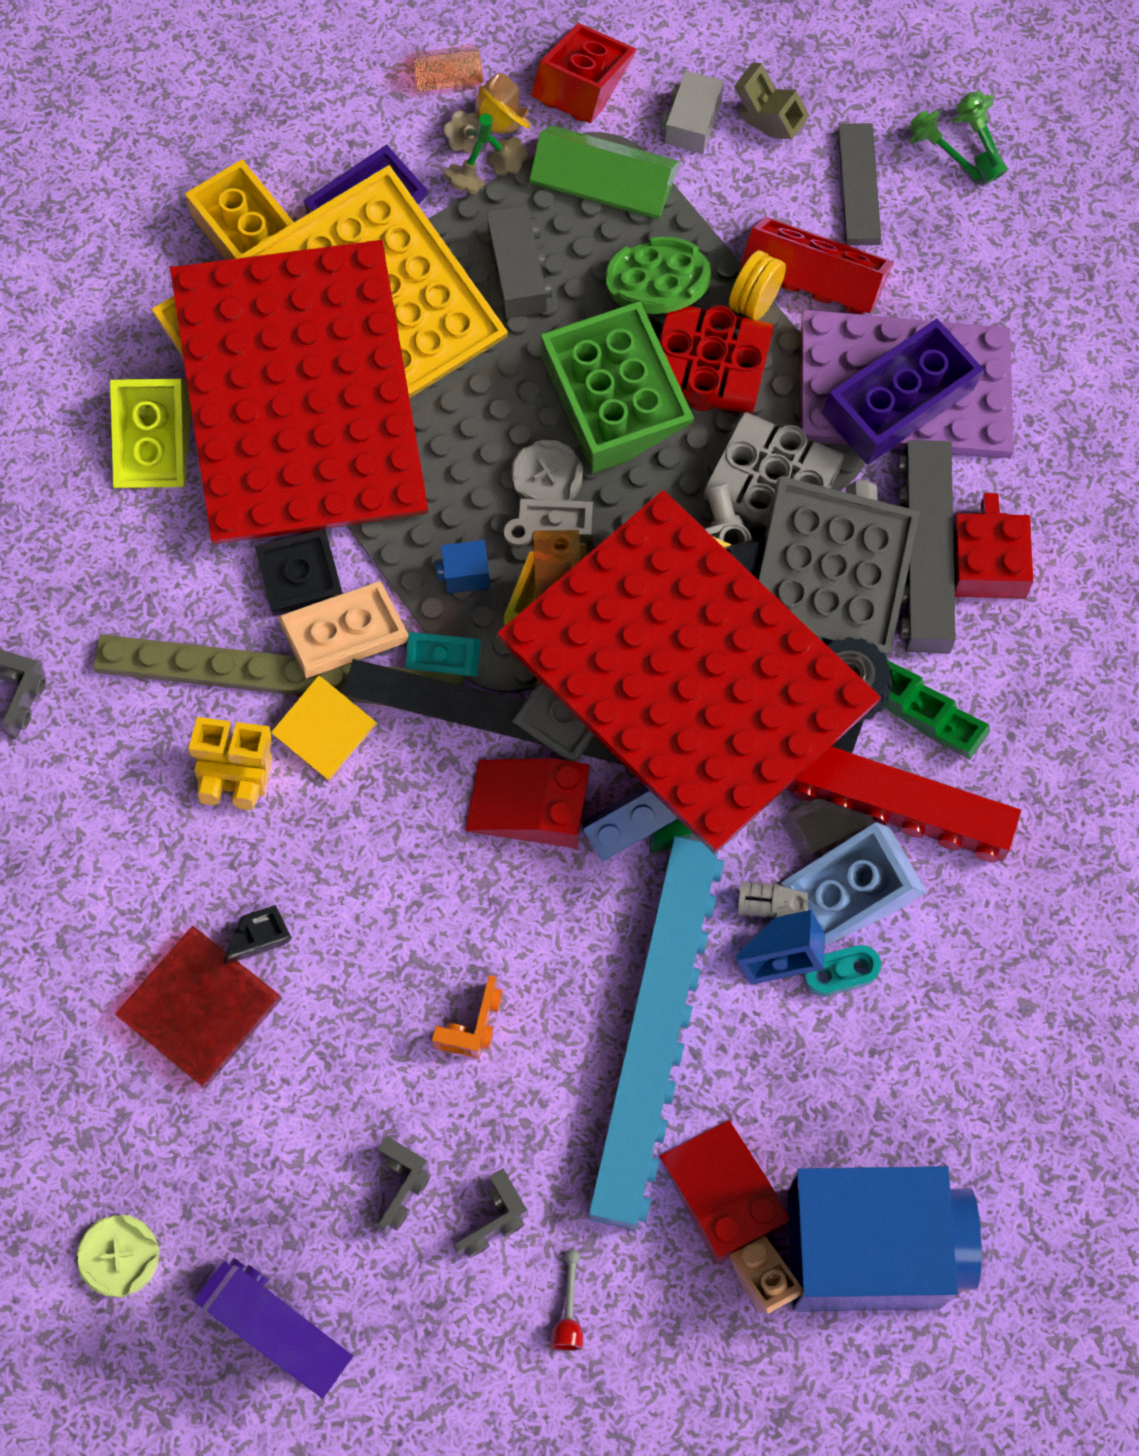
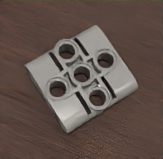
M745 412L720 458L706 489L728 484V491L735 514L742 516L745 523L752 528L767 527L777 481L770 479L767 475L777 474L831 489L842 466L845 454L806 438L804 431L797 426L786 425L780 427ZM790 445L796 449L789 451L782 448V446ZM807 450H808L809 452H808V454H807V456H806V458H805V460H804V462H803V464H802V461H803V459H804V457H805V455H806V452H807ZM744 460L749 464L741 466L734 461ZM704 492L703 500L709 502L707 493ZM762 503L767 508L756 509L752 504Z

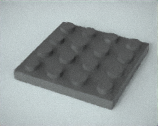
M780 476L776 481L756 578L816 636L830 642L836 639H846L845 637H853V639L858 640L862 638L867 640L868 643H874L878 646L881 653L884 652L885 655H889L892 650L920 511Z

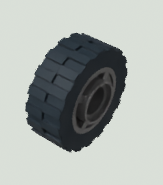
M845 637L846 639L843 640L836 639L827 646L881 697L879 703L857 722L862 723L861 721L874 718L877 712H881L885 708L886 701L889 702L891 697L890 689H892L889 663L887 664V657L884 652L881 653L878 646L874 643L870 644L865 639L860 638L858 640L853 639V637Z

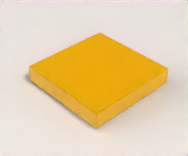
M318 675L271 733L330 781L378 723Z

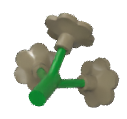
M455 111L451 115V121L445 123L443 133L448 138V146L451 150H462L465 153L471 154L469 159L464 161L462 167L451 164L449 168L444 170L443 176L450 181L451 186L455 189L477 194L485 185L484 181L475 172L477 167L475 161L483 143L489 142L494 147V152L489 156L488 163L494 168V173L497 176L504 177L508 173L516 174L522 167V161L528 156V150L522 146V140L518 137H512L508 141L504 139L497 141L491 135L493 123L491 115L482 114L479 117L475 113L466 114L463 111Z

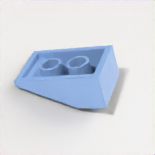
M876 822L781 882L783 887L808 893L807 910L813 911L825 933V946L895 913L927 893L890 827Z

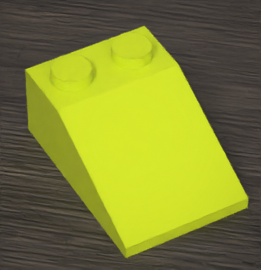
M110 380L113 488L185 487L191 427V405L187 380Z

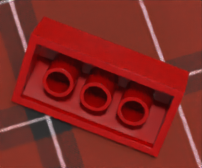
M766 216L752 227L740 268H743L754 252L761 250L770 257L777 258L785 263L786 270L781 284L782 288L793 292H799L802 289L813 293L812 298L828 304L835 301L844 304V309L848 312L864 315L865 312L870 314L875 308L894 261Z

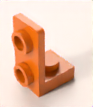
M488 976L475 1033L471 1034L469 1033V1028L454 1023H447L445 1028L435 1026L432 1038L434 1049L480 1059L482 1049L489 1050L494 1032V1027L488 1026L491 1011H499L503 995V989L497 988L496 976Z

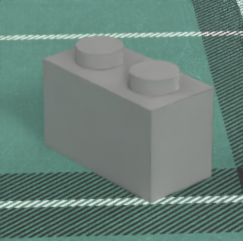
M685 71L681 84L675 83L670 101L673 103L671 111L665 110L661 130L666 131L665 144L704 154L722 102L723 80Z

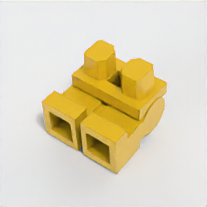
M204 717L196 718L188 750L190 757L196 758L194 771L198 783L197 794L201 804L214 806L219 804L223 790L234 792L232 798L233 806L244 810L252 811L259 795L265 796L272 766L270 726L236 722L233 732L231 721Z

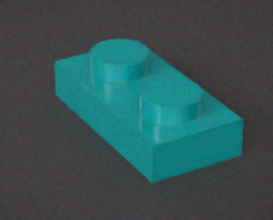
M409 632L405 669L477 677L481 640Z

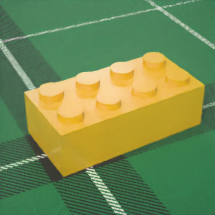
M243 159L184 193L192 219L225 260L235 259L294 223Z

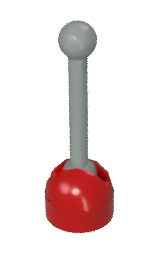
M570 1249L564 1255L565 1262L568 1264L565 1316L552 1329L550 1347L557 1350L579 1351L583 1349L584 1335L582 1327L573 1319L576 1264L580 1261V1253L575 1249Z

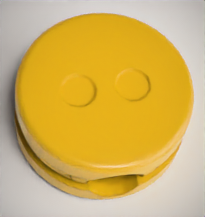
M761 250L754 252L744 264L734 283L729 298L730 309L746 315L749 319H761L773 303L781 287L786 270L785 263L777 258L770 257Z

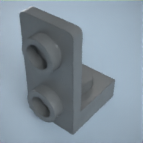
M0 649V679L13 685H19L2 722V727L9 737L17 739L20 730H25L30 723L32 716L30 707L35 696L40 697L46 686V676L38 661Z
M388 1136L385 1137L378 1148L381 1157L385 1158L382 1165L401 1177L405 1171L409 1173V1176L377 1226L379 1231L386 1236L392 1228L396 1231L400 1229L410 1211L405 1207L413 1193L419 1196L423 1192L431 1178V1174L427 1173L430 1166L426 1159Z
M504 1168L489 1176L493 1187L487 1190L497 1210L500 1212L506 1209L508 1213L454 1244L453 1247L458 1257L467 1254L469 1258H472L490 1246L487 1240L499 1233H502L504 1237L510 1236L525 1226L523 1219L528 1217V1210Z

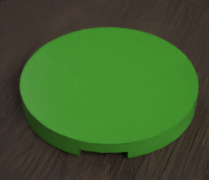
M651 237V242L640 244L632 248L625 246L611 258L607 265L606 283L612 299L622 307L641 301L646 314L673 312L693 304L707 291L711 281L710 262L699 251V247L689 241L674 237Z

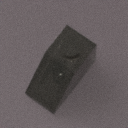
M818 799L812 803L804 800L790 807L785 816L783 827L804 865L830 852L875 822L870 815Z

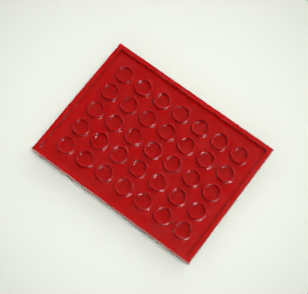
M383 240L170 267L212 545L428 514V504Z
M664 490L658 493L497 632V639L714 855L879 703L881 698Z

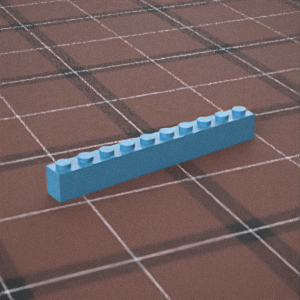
M674 836L589 1213L590 1221L636 1231L638 1221H647L651 1198L644 1197L647 1181L655 1183L660 1159L652 1157L655 1142L663 1144L668 1120L661 1119L664 1104L672 1105L676 1081L669 1080L672 1065L680 1067L685 1044L677 1042L680 1027L685 1029L689 1027L693 1006L686 1005L689 990L696 992L701 969L694 967L696 954L704 955L709 932L702 931L704 917L712 918L717 896L710 895L712 881L720 883L725 861L717 859L718 852L714 855L699 841Z

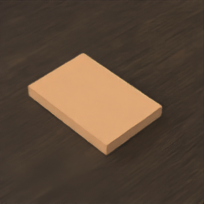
M381 581L278 616L279 625L306 679L352 663V659L360 660L408 643L409 634Z

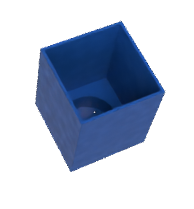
M949 1166L797 1169L787 1188L788 1216L790 1219L791 1273L803 1288V1295L793 1300V1312L940 1310L958 1295V1290H976L978 1288L982 1266V1241L978 1205L974 1191L971 1188H950Z

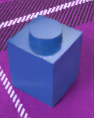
M485 540L441 545L442 559H436L435 562L438 581L446 582L447 594L490 588Z

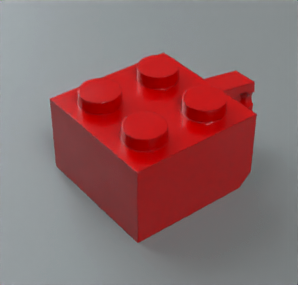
M984 493L980 502L981 513H957L953 523L955 597L1026 599L1034 582L1030 515L1000 513L999 494Z

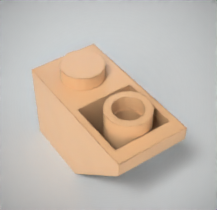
M765 1235L730 1254L739 1282L759 1313L769 1314L803 1295V1288Z

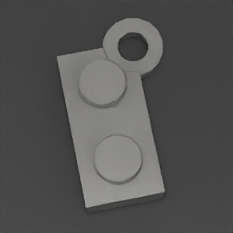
M520 499L519 518L513 519L505 525L504 538L509 545L516 548L528 545L532 537L536 539L591 541L593 502ZM516 528H521L525 531V535L521 538H516L511 533Z

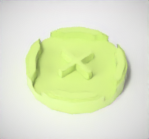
M130 1215L112 1216L98 1220L85 1232L78 1245L77 1256L80 1276L92 1290L106 1297L123 1298L139 1292L151 1281L158 1267L159 1247L155 1235L144 1222Z

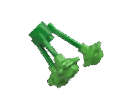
M980 90L968 93L956 104L957 114L951 119L953 123H970L973 132L977 131L986 151L974 159L977 164L975 167L942 138L944 135L937 129V118L940 115L938 111L935 110L932 114L927 111H921L912 119L908 127L913 134L910 137V143L915 144L928 139L934 146L938 144L969 173L974 182L982 179L984 184L987 185L1009 170L999 155L987 126L989 121L986 113L994 105L993 95H984Z

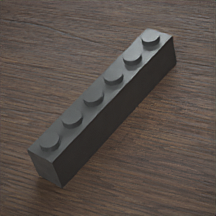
M908 440L905 453H899L898 475H904V485H899L898 506L920 511L901 601V606H906V617H901L899 636L900 639L906 640V652L951 653L956 640L952 441Z

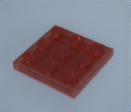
M192 925L119 1008L115 1016L203 1089H206L278 1005L282 997L240 962L235 961L225 965L223 957L226 951Z

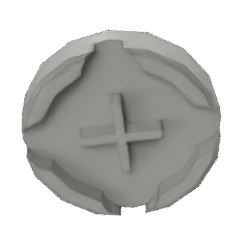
M540 440L534 442V445L528 448L524 447L518 452L512 463V483L516 494L521 499L571 501L576 497L582 486L583 466L570 446L557 440Z

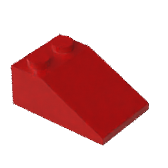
M577 23L540 61L531 97L540 100L547 107L557 108L571 114L578 121H586L591 124L602 112L636 54L637 49L581 23Z
M554 758L479 760L466 832L578 849L590 779V764Z
M730 1120L659 1155L715 1265L728 1259L730 1254L764 1235L768 1238L788 1226L790 1219L771 1183Z

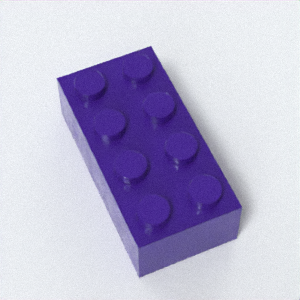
M936 318L830 391L821 414L860 458L869 465L974 391L984 369Z

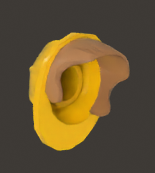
M496 73L485 85H481L475 102L476 113L479 117L482 114L492 116L491 131L505 134L513 132L521 126L530 129L532 125L525 118L529 109L520 107V90L508 76L503 73Z

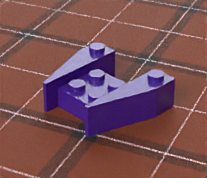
M234 1257L230 1263L219 1258L190 1299L323 1399L351 1361L353 1355L266 1289L264 1286L269 1279L248 1264L246 1267Z

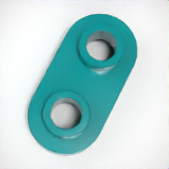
M856 945L824 954V970L805 973L804 982L810 992L821 997L864 987L877 979L881 970V959L873 948L866 945ZM863 962L867 966V971L865 973H858L854 970L853 964ZM826 972L830 976V981L828 983H821L817 980L816 974Z

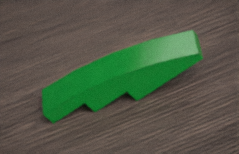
M887 660L891 670L892 689H890L891 697L889 702L886 701L885 709L929 738L970 760L990 733L989 724L958 709L956 700L925 686L923 677Z

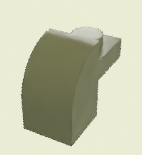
M751 63L734 85L743 102L742 107L738 111L747 124L773 138L792 140L810 116L796 90L775 89L762 63Z

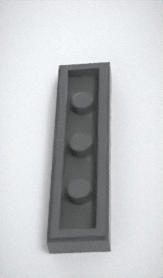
M873 123L839 124L838 139L846 245H880L881 226Z

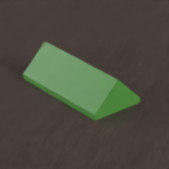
M551 125L540 132L530 176V184L660 220L678 172L680 161Z

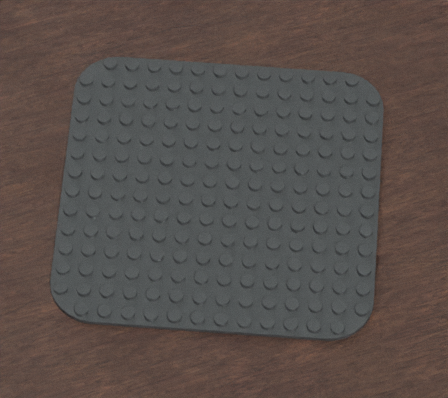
M604 132L582 133L645 151L633 141L622 136ZM534 155L522 162V167L516 174L508 173L504 177H497L484 185L483 189H480L477 194L470 193L428 218L507 329L508 337L410 398L428 504V514L348 525L347 527L426 634L481 640L477 677L464 675L465 680L478 687L495 692H520L533 689L540 682L497 639V632L505 626L504 615L530 551L575 566L631 518L637 509L645 506L662 490L671 496L703 528L711 526V522L714 521L708 501L703 500V495L720 458L744 414L719 408L698 411L693 409L687 402L694 417L693 423L629 461L592 474L541 357V334L622 307L612 299L608 292L606 283L607 265L611 258L625 246L632 248L640 244L651 242V237H674L689 241L697 245L699 251L710 262V285L703 296L689 306L706 310L714 306L730 308L729 298L734 283L742 269L740 268L741 262L674 183L660 220L530 184ZM528 205L530 218H537L540 238L535 239L537 248L543 247L546 268H541L543 277L549 276L552 297L546 298L547 312L506 319L488 234L487 211ZM773 301L764 316L758 320L773 323L774 329L753 415L780 427L793 425L800 428L801 333ZM733 311L735 316L747 318L746 315ZM667 313L647 314L660 342ZM700 321L698 332L701 331L703 321ZM714 327L716 330H724L722 327ZM736 328L734 340H737L739 333L738 328ZM673 349V350H671V352H674V353H681V352H683L682 350H679V349ZM706 357L708 360H717L715 357ZM741 364V365H740L741 367H744V368H750V367H752V366L749 365V364ZM686 377L683 389H686L689 377ZM722 384L719 397H723L725 389L724 384ZM698 387V388H697V389H699V390H701V391H708V390H710V389L707 388V387ZM540 440H557L570 446L575 451V455L583 466L582 486L576 497L571 501L593 502L591 541L536 539L532 537L528 545L520 548L512 547L506 542L504 538L505 525L509 521L519 518L521 499L516 494L512 483V463L518 452L524 447L528 448L534 445V442ZM820 443L845 454L842 466L831 489L841 491L846 485H849L862 471L865 462L850 445ZM790 445L782 446V448L789 451L796 449ZM807 450L806 455H805V457H804V459H803V461H802V464H803V462H804V460H805V458H806V456H807V454H808V452H809L808 450ZM744 460L734 461L741 466L749 464ZM777 474L767 475V477L773 480H777L780 477ZM762 503L752 504L756 509L767 508ZM742 518L743 525L751 535V540L762 536L765 537L767 527L752 528ZM516 528L511 534L516 538H521L525 535V531L521 528ZM730 529L725 533L723 540L734 545L738 542V536ZM485 540L490 588L447 594L446 582L438 581L435 562L436 559H442L441 545Z

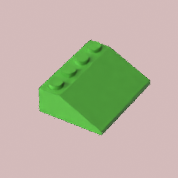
M641 301L541 334V357L592 474L629 461L694 422L692 412Z

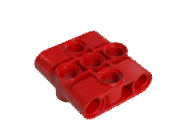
M687 306L680 310L668 312L659 343L686 402L698 411L719 408L742 414L748 412L753 415L774 324L735 316L734 312L725 306H714L709 310ZM700 321H703L701 331L698 332ZM714 327H722L724 330H716ZM736 328H738V337L737 340H734ZM673 349H679V350H682L683 352H681V353H674V352H671V350H673ZM706 357H715L717 360H708ZM741 364H749V365H751L752 367H750V368H744V367H741L740 365H741ZM689 377L687 387L683 389L685 379ZM722 384H724L725 389L723 397H719ZM698 387H707V388H709L710 390H708V391H701V390H699V389H697V388H698Z

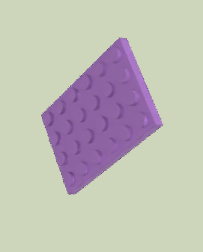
M803 310L801 315L800 429L804 431L806 438L818 443L849 445L821 414L829 392L932 321ZM941 322L983 367L984 371L974 391L892 449L905 450L908 440L952 441V454L1011 458L1014 453L1010 328Z

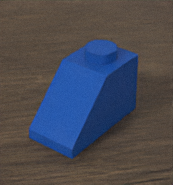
M812 910L775 917L737 954L736 961L751 985L824 970L825 933Z

